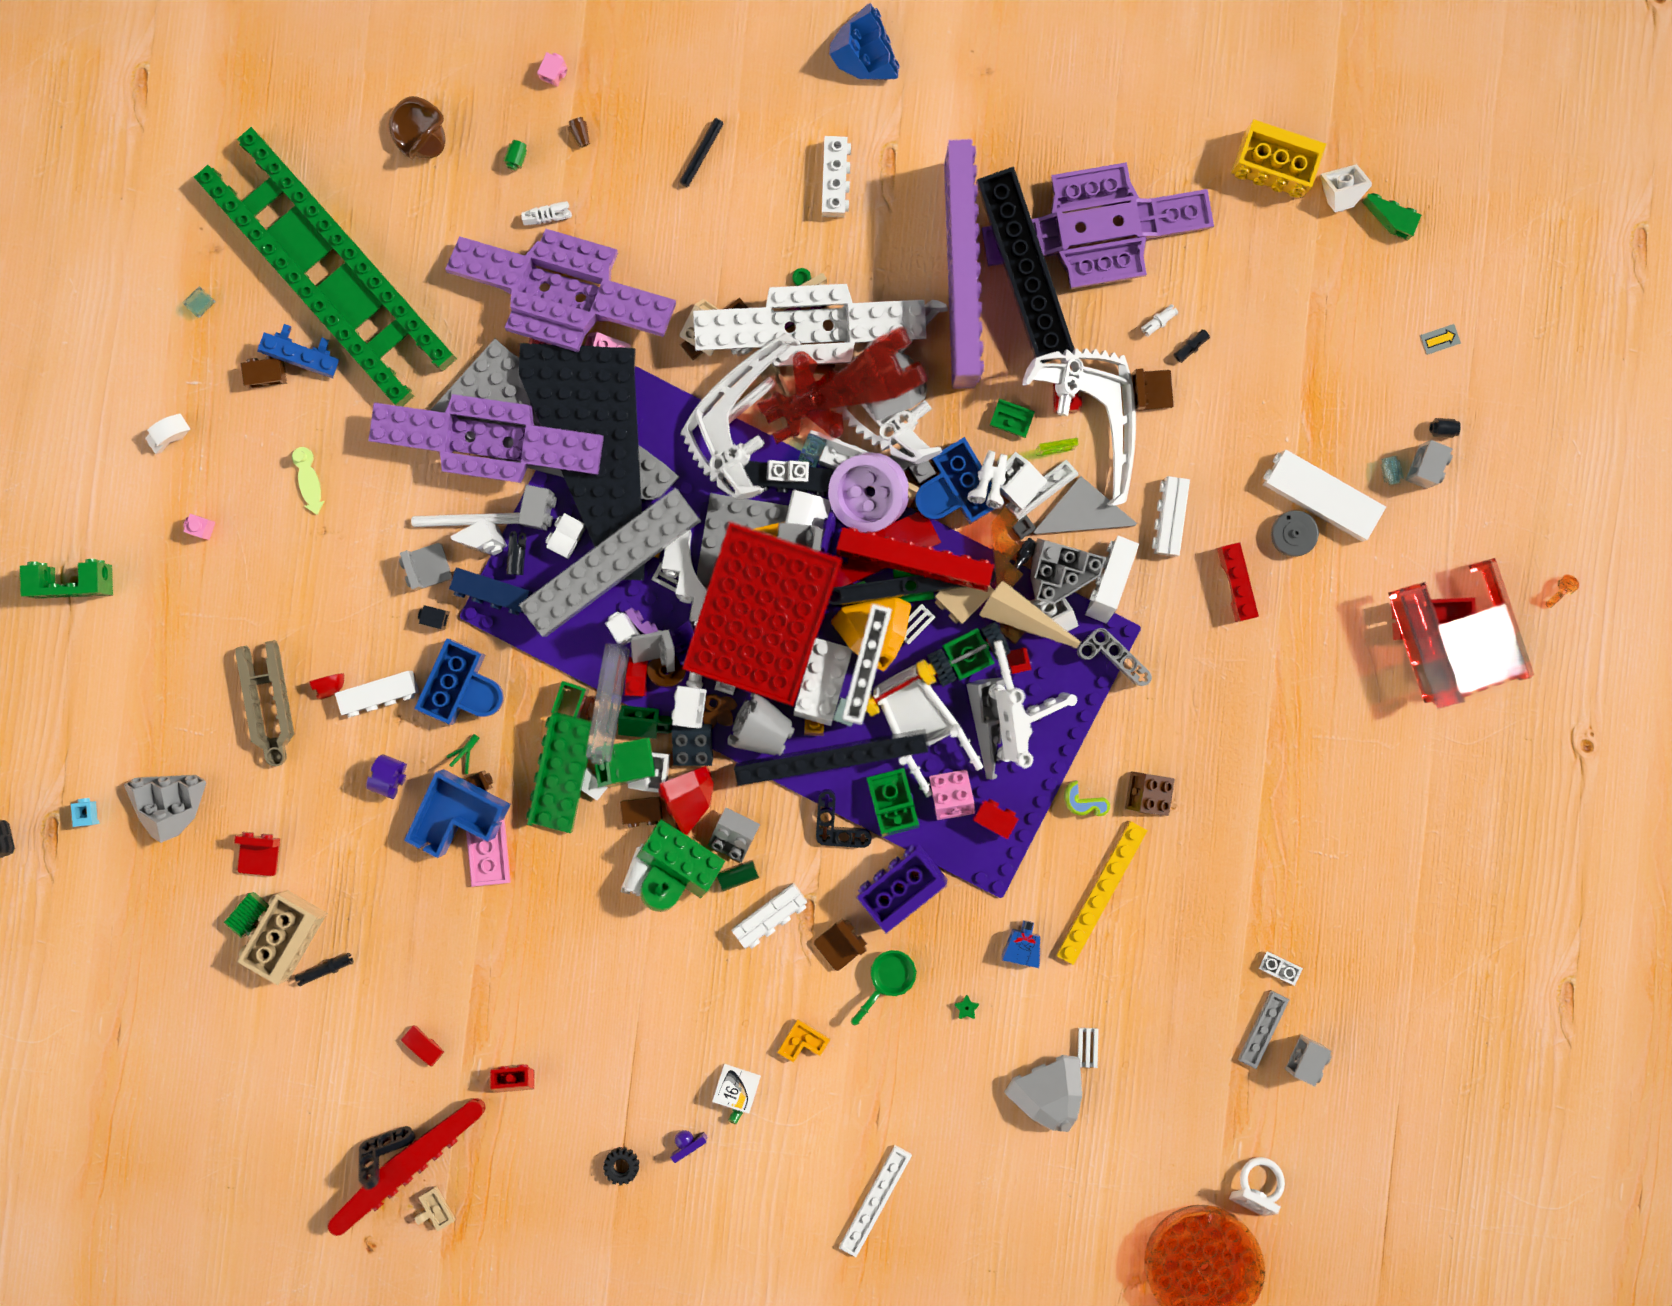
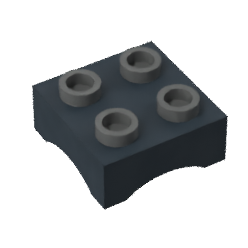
M704 724L702 728L673 725V766H712V724Z

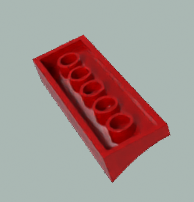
M920 512L892 523L884 529L873 532L879 537L885 538V536L895 538L896 541H910L920 547L926 545L933 548L941 544L930 519L921 515ZM849 558L848 565H840L834 587L852 585L887 569V567Z

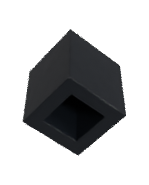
M423 605V609L421 608L418 613L419 624L445 630L450 612Z

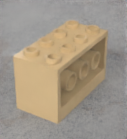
M289 890L274 894L268 902L270 906L267 912L264 911L259 917L258 922L260 923L257 929L254 928L248 937L250 941L247 946L244 945L238 954L240 958L237 961L276 985L290 979L328 914Z

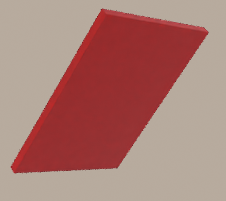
M729 521L682 669L793 706L842 559Z

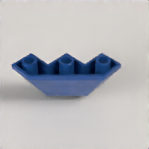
M870 2L840 28L830 43L829 55L840 70L858 79L898 78L900 65L894 56L890 45V38L886 34L881 20V14Z

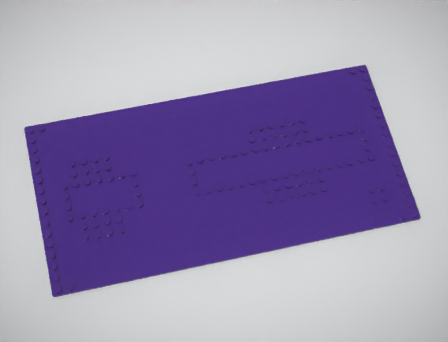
M635 366L639 446L659 459L679 476L659 499L652 501L642 499V513L676 488L701 520V522L690 529L692 533L690 544L691 562L697 575L710 493L725 496L731 495L720 489L716 481H711L710 475H704V468L698 467L699 461L693 460L694 453L688 452L690 445L684 443L686 436L681 435V431L701 399ZM738 418L729 424L733 445L740 443L744 445L756 436H759L765 444L769 437V434ZM697 425L692 431L701 452L710 463L712 455L706 445L699 425ZM775 438L773 461L809 462V467L829 469L818 465L819 460ZM762 447L750 454L749 461H755ZM535 470L528 485L549 489L554 493L556 505L555 508L551 509L550 516H553L551 527L544 531L524 527L521 524H507L502 534L507 547L503 548L499 554L490 556L481 574L482 576L532 591V595L595 548L587 528H585L569 559L547 548L546 539L550 533L555 532L557 528L555 522L559 516H563L565 513L582 523L584 522L565 478ZM732 486L729 487L735 493V489ZM868 486L866 489L867 495L874 496L875 489ZM769 488V491H763L749 499L789 506L792 490H788V493L776 492L777 489ZM524 493L514 513H520ZM826 494V497H821L829 500L828 494ZM906 506L902 515L895 522L918 511ZM834 514L836 522L843 524ZM930 519L941 541L940 545L933 547L934 550H947L952 552L953 555H967L973 560L978 561L980 559L991 562L990 564H994L996 571L995 580L989 584L994 590L1004 581L1028 601L1035 599L1030 578L1031 569L1022 565L1019 570H1016L1012 567L1015 561L936 520ZM512 531L517 533V543L520 533L526 534L523 576L506 574L509 536ZM665 549L661 551L659 558L653 557L645 563L644 581H620L547 637L541 636L525 613L520 612L518 616L509 613V608L503 606L499 610L490 607L491 603L484 601L483 604L474 602L471 596L460 614L462 620L628 706L659 709V715L672 717V712L675 709L676 701L674 695L677 687H688L686 681L689 680L690 672L686 671L684 679L674 686H658L648 677L646 696L625 695L629 657H632L631 642L627 645L619 644L606 625L610 621L608 618L617 612L626 614L625 611L630 608L640 611L644 619L641 621L642 624L647 621L651 624L655 623L659 631L669 630L670 632L689 621L692 601L691 603L681 602L677 598L676 592L651 580L659 564L663 562ZM887 568L856 583L894 579L893 569ZM658 575V579L677 588V584ZM940 591L934 592V597H935ZM831 592L829 600L836 602L840 596L837 592ZM1075 592L1065 597L1073 609L1078 623L1077 627L1067 632L1082 643L1092 631L1103 628L1130 651L1141 630L1138 624L1116 613L1112 615L1107 623L1101 622L1085 615L1091 600ZM935 598L908 602L911 604L910 615L923 604L935 618L909 645L903 641L896 658L885 671L876 669L870 692L872 696H874V689L877 685L923 659L929 665L930 662L927 655L939 649H942L944 652L943 645L977 628L984 642H986L981 628L996 622L979 615L988 599L963 624L959 622L955 624L948 617L950 613L946 609L941 610L935 604ZM827 604L816 638L848 647L832 625L831 620L842 607L855 604L840 606ZM923 610L908 623L907 629L924 613ZM926 615L906 637L909 639L930 617ZM996 622L1010 651L1027 648L1031 670L1015 674L1010 673L1014 688L1020 689L1024 693V700L1022 702L1024 711L1028 710L1027 708L1030 706L1043 704L1046 699L1057 698L1062 692L1075 695L1077 703L1074 706L1067 705L1030 723L1032 733L1028 739V753L1033 757L1030 767L1023 768L1018 766L1016 762H1005L999 759L995 763L997 778L993 780L987 779L966 684L982 679L1003 677L999 660H996L990 649H988L995 662L994 664L962 680H958L956 676L957 680L943 687L936 675H934L936 682L930 685L958 722L967 739L971 740L970 744L976 755L980 756L979 760L983 768L976 770L973 763L969 762L970 758L963 746H960L961 742L958 737H952L951 735L930 745L928 752L912 755V758L916 765L920 766L919 770L927 783H930L929 777L933 775L967 770L974 800L975 814L983 799L988 801L989 798L999 803L998 808L1004 811L1008 808L1016 813L1015 817L1019 820L1008 839L973 821L972 819L975 814L937 820L933 794L929 797L925 796L923 790L919 789L920 785L913 773L910 774L911 770L907 763L905 765L900 764V757L779 778L773 781L817 804L819 793L822 790H832L836 796L835 813L882 837L867 777L904 768L919 828L883 838L904 849H907L912 844L914 846L920 844L937 866L999 898H1003L1120 670L1101 651L1093 658L1083 660L1079 658L1077 648H1073V646L1058 643L1052 639L1040 637L1016 629L1013 626ZM1097 632L1095 635L1096 641L1103 642L1104 634ZM1085 645L1082 648L1084 656L1088 657L1091 654L1089 646ZM1115 645L1110 646L1109 653L1112 656H1116L1118 648ZM680 647L674 649V656H678V655H680V654H683V652H681V653L675 655V653H676L677 651L681 650ZM853 651L835 713L841 698L845 699L846 696H849L859 657ZM702 676L703 686L700 689H707L706 696L716 694L720 697L728 696L735 700L738 706L731 710L734 722L744 701H750L752 698V692L736 687L734 695L715 690L716 680ZM802 682L793 706L764 697L792 721L794 732L790 739H786L784 743L785 749L782 754L893 735L881 705H878L880 712L874 716L865 712L862 725L852 723V726H848L832 720L831 726L824 724V736L804 735L805 719L794 716ZM711 700L709 704L711 707H715L717 702ZM717 722L712 729V749L736 762L776 756L739 749L729 745L728 737L734 733L732 731L733 724L732 726H724ZM1001 738V744H998V746H997V751H998V749H999L1001 746H1003V744H1002V738ZM825 794V797L822 798L825 799V808H828L829 800L833 799L829 798L828 794Z

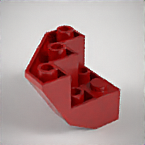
M708 766L659 784L658 792L661 799H665L668 805L667 810L670 817H674L677 830L685 835L690 833L711 806L714 781Z

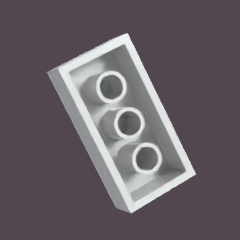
M816 638L794 710V716L831 726L852 653L849 647Z

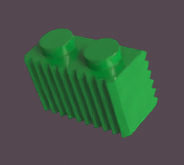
M255 892L249 893L224 921V924L240 938L246 935L249 937L251 931L256 928L255 925L258 923L259 917L264 911L267 912L270 905Z

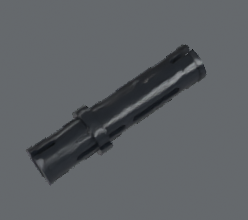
M348 952L336 959L331 958L322 965L295 975L296 982L300 981L297 984L301 987L327 974L337 973L339 969L352 965L354 963L353 957L349 958L351 954Z

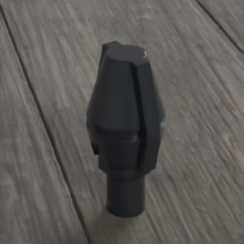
M1028 538L1019 548L1017 560L1012 566L1014 569L1019 570L1032 557L1036 542L1031 538Z

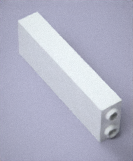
M1288 450L1276 454L1273 459V463H1275L1273 468L1268 469L1263 477L1265 479L1263 483L1265 487L1362 542L1368 540L1386 506Z

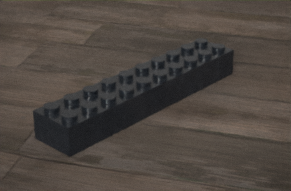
M1014 166L977 179L976 185L1034 358L1054 352H1060L1063 355L1065 350H1069L1072 353L1075 348ZM1055 359L1041 360L1040 362L1044 364Z

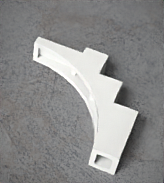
M689 530L666 547L661 569L668 577L677 578L679 576L675 594L681 602L691 603V601H694L690 621L696 627L707 590L700 583L694 572L690 552L692 533Z

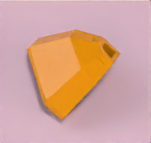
M896 597L842 607L831 620V623L848 647L858 656L872 604L892 609L877 669L885 671L896 658L906 637L911 604Z

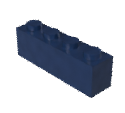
M457 567L449 588L454 591L453 595L462 598L468 595L473 597L472 601L481 604L487 601L491 603L490 607L499 610L503 606L509 608V613L518 616L520 612L524 613L519 605L532 596L533 593L532 591Z

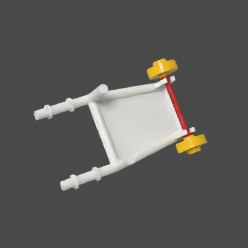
M924 659L877 685L874 689V696L870 693L865 712L874 716L880 712L878 705H881L893 734L926 729L929 746L949 735L952 737L957 736L961 742L960 746H963L970 758L969 762L973 763L976 770L983 768L979 760L980 756L976 755L970 744L971 740L967 739L958 722L930 685L936 682L934 676L936 672L931 664L928 665ZM912 755L900 757V764L905 765L907 763L911 770L910 774L913 773L920 785L919 789L923 790L926 797L931 796L930 783H927L919 770L920 766L916 765Z

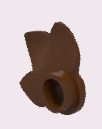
M716 694L706 696L705 711L703 713L704 724H712V729L717 722L724 726H732L733 715L731 710L738 706L735 700L728 696L720 697ZM711 700H715L717 702V705L715 707L710 706L709 703Z

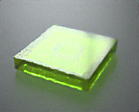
M1078 437L1040 443L1035 449L1036 455L1042 456L1073 451L1079 444Z

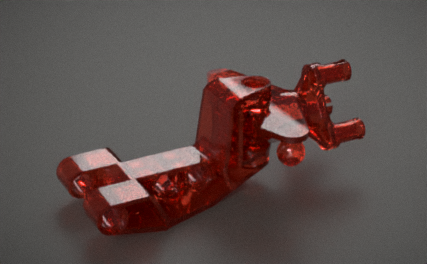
M904 326L874 339L842 371L838 372L831 369L818 381L813 376L817 362L804 351L795 353L793 356L795 393L788 397L777 391L771 397L757 403L761 414H764L765 418H767L768 424L783 416L788 422L786 427L772 433L776 444L790 437L795 438L799 436L801 419L805 418L814 422L830 437L839 438L842 436L844 429L843 415L829 408L896 399L927 382L928 377L921 362L913 363L902 369L895 355L898 353L897 351L912 344Z

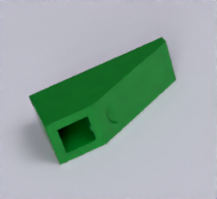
M1368 193L1363 198L1362 203L1390 234L1407 241L1414 236L1422 216L1417 213V210L1399 206V203L1396 201L1384 200L1375 193Z

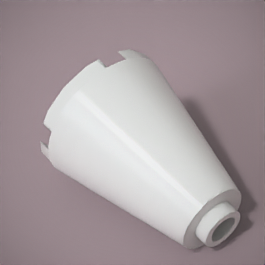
M641 844V847L636 848L621 888L622 893L630 895V892H632L636 896H640L641 885L652 868L636 857L643 844Z

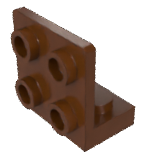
M1142 368L1133 371L1132 378L1136 411L1173 408L1171 370L1144 371Z
M1131 771L1125 809L1169 816L1175 779Z

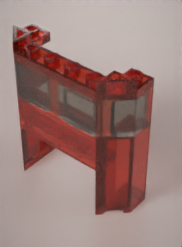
M1496 558L1469 565L1471 573L1482 570L1494 607L1442 625L1439 624L1426 582L1388 592L1424 703L1433 702V705H1437V708L1440 709L1465 702L1464 697L1472 695L1473 690L1480 692L1489 689L1488 685L1493 684V686L1503 684L1505 683L1504 679L1514 680L1518 678V680H1525L1534 676Z

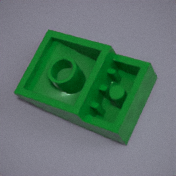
M904 768L867 777L882 837L919 828Z

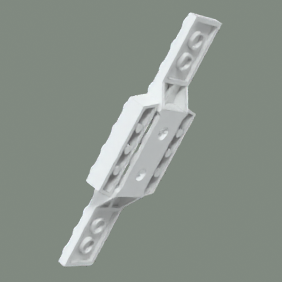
M847 284L770 287L766 307L693 311L696 351L762 348L783 333L789 334L800 343L845 342L791 345L772 362L773 367L850 363L855 343L926 339L924 300L853 303ZM844 305L842 308L791 311H774L772 309ZM825 320L833 322L834 327L831 331H826L823 328ZM787 322L795 324L796 329L794 332L788 333L785 330Z

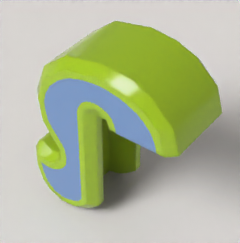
M1077 780L1070 782L1066 786L1064 800L1066 807L1072 813L1087 815L1094 809V815L1104 816L1109 812L1110 803L1106 798L1079 799Z

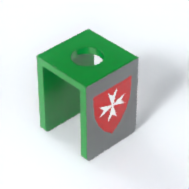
M562 681L551 713L559 711L566 688L570 686L582 691L573 716L580 718L589 689Z

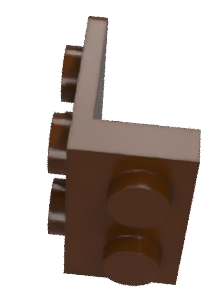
M843 918L814 941L816 948L835 971L841 970L856 956L862 955L867 951L865 946L867 942L861 935L857 936L853 932L854 926L849 920L845 922Z

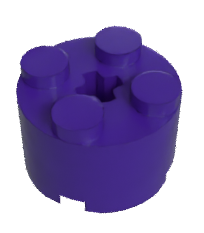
M379 755L370 770L373 773L372 777L367 779L366 789L394 799L398 792V786L403 785L406 775L403 773L407 768V764L387 755Z

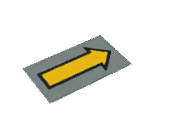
M1455 324L1420 335L1427 355L1461 344Z

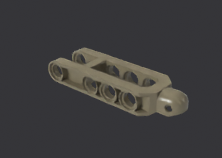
M276 640L265 642L268 674L255 676L249 647L247 645L237 647L235 652L251 742L263 749L265 760L269 765L280 766L286 761L285 746L294 736V728L278 643ZM272 682L274 696L272 697L275 700L278 714L276 719L279 720L281 731L279 737L271 739L265 734L257 685Z

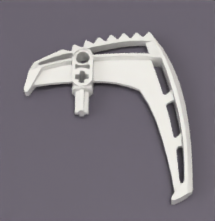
M931 300L925 304L926 326L939 312L948 311L945 303ZM900 340L892 350L904 353L913 340ZM881 341L879 345L890 348L896 341ZM866 357L845 386L837 404L836 412L843 413V420L850 419L848 425L849 427H856L857 434L864 433V439H872L873 446L881 444L882 451L890 448L891 455L919 464L939 455L942 452L940 447L930 448L913 431L918 424L917 420L932 409L926 400L911 411L906 410L880 420H875L874 413L871 414L870 412L871 388L868 379L858 392L855 390L870 371V363ZM855 396L871 418L879 425V436L862 425L847 410L846 407ZM894 431L892 436L886 437L888 432ZM898 443L902 448H904L914 457L912 458L900 452L892 445Z
M783 333L760 348L725 375L700 401L681 431V435L686 436L684 443L690 445L688 452L694 453L693 460L699 461L698 467L704 468V475H710L711 481H717V486L738 500L749 499L763 492L761 487L752 485L743 467L749 462L750 454L761 448L764 442L759 436H756L744 445L742 443L733 445L729 430V412L750 384L791 345H800L798 340L787 333ZM697 425H699L706 445L712 455L710 463L701 452L692 431ZM724 476L735 489V493L724 482Z
M1076 348L1072 353L1069 350H1065L1063 355L1060 352H1054L1033 359L1026 369L1022 384L1024 386L1028 385L1032 380L1054 383L1056 393L1060 396L1057 410L1058 415L1068 416L1071 398H1074L1075 393L1079 390L1096 398L1106 407L1113 447V498L1107 506H1115L1126 502L1135 452L1136 403L1132 377L1125 356L1121 355L1118 358L1115 352L1108 355L1106 350L1099 354L1097 349L1092 350L1090 353L1087 348L1080 352ZM1048 359H1059L1061 360V363L1043 364L1040 361ZM1080 359L1099 360L1118 365L1119 376L1084 367ZM1121 387H1122V395H1123V410H1124V416H1123V414H1122ZM1123 424H1124V452H1123Z

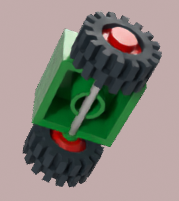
M996 622L981 628L986 642H984L977 628L943 645L944 652L942 649H939L927 655L942 687L957 680L956 676L958 680H962L994 664L995 662L988 649H990L994 658L998 660L995 653V641H1002L1005 656L1011 653Z

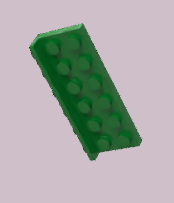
M558 712L548 716L545 725L548 728L547 734L542 739L543 753H540L538 758L540 767L534 776L535 790H532L530 795L532 804L526 814L528 826L536 824L570 834L573 832L596 722Z

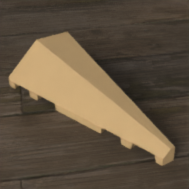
M1004 581L991 594L979 614L983 618L986 617L998 623H1004L1016 629L1073 646V648H1077L1081 643Z

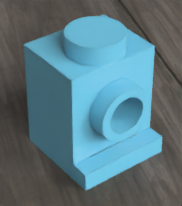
M90 798L78 799V803L71 804L73 827L99 824L96 801L90 802Z

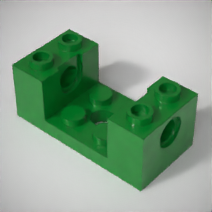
M85 559V563H78V583H66V585L56 584L55 567H48V563L30 561L27 562V565H20L21 597L43 599L113 595L112 565L105 564L104 560Z

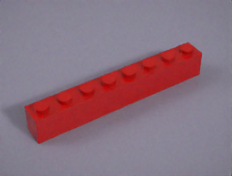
M842 527L837 545V555L985 592H988L994 564H990L991 562L984 559L979 561L973 560L967 555L957 556L953 555L950 551H937L926 545L920 547L910 541H896L895 538L885 536V538L879 537L876 533L859 532L858 529L853 527Z

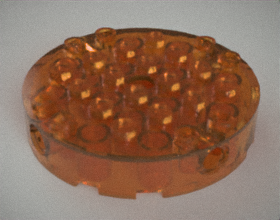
M1192 1205L1176 1210L1157 1225L1146 1246L1144 1256L1145 1276L1150 1290L1160 1306H1252L1260 1296L1265 1278V1262L1259 1243L1248 1227L1237 1216L1225 1209L1211 1205ZM1204 1264H1209L1206 1269H1200Z

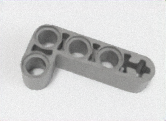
M1095 629L1077 648V655L1083 660L1091 659L1101 651L1137 686L1148 685L1151 681L1152 676L1149 670L1106 629ZM1097 632L1104 634V641L1101 643L1095 639ZM1085 645L1091 649V654L1088 657L1082 654V648ZM1112 645L1118 648L1116 656H1112L1109 653V648ZM1126 658L1132 662L1130 669H1126L1123 666V661ZM1135 670L1139 674H1145L1143 677L1145 681H1138L1139 676L1136 673H1132V675L1130 673Z

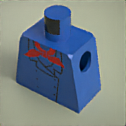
M1023 920L1021 931L1012 929L1001 956L1003 961L1039 968L1040 936L1032 933L1034 922Z

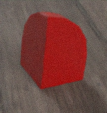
M344 673L309 681L312 690L317 692V699L328 698L339 692L344 683Z

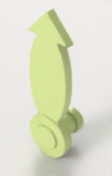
M299 447L294 450L292 461L299 468V488L304 500L309 504L304 507L318 515L325 501L320 502V482L315 470L311 467L314 455L310 449Z

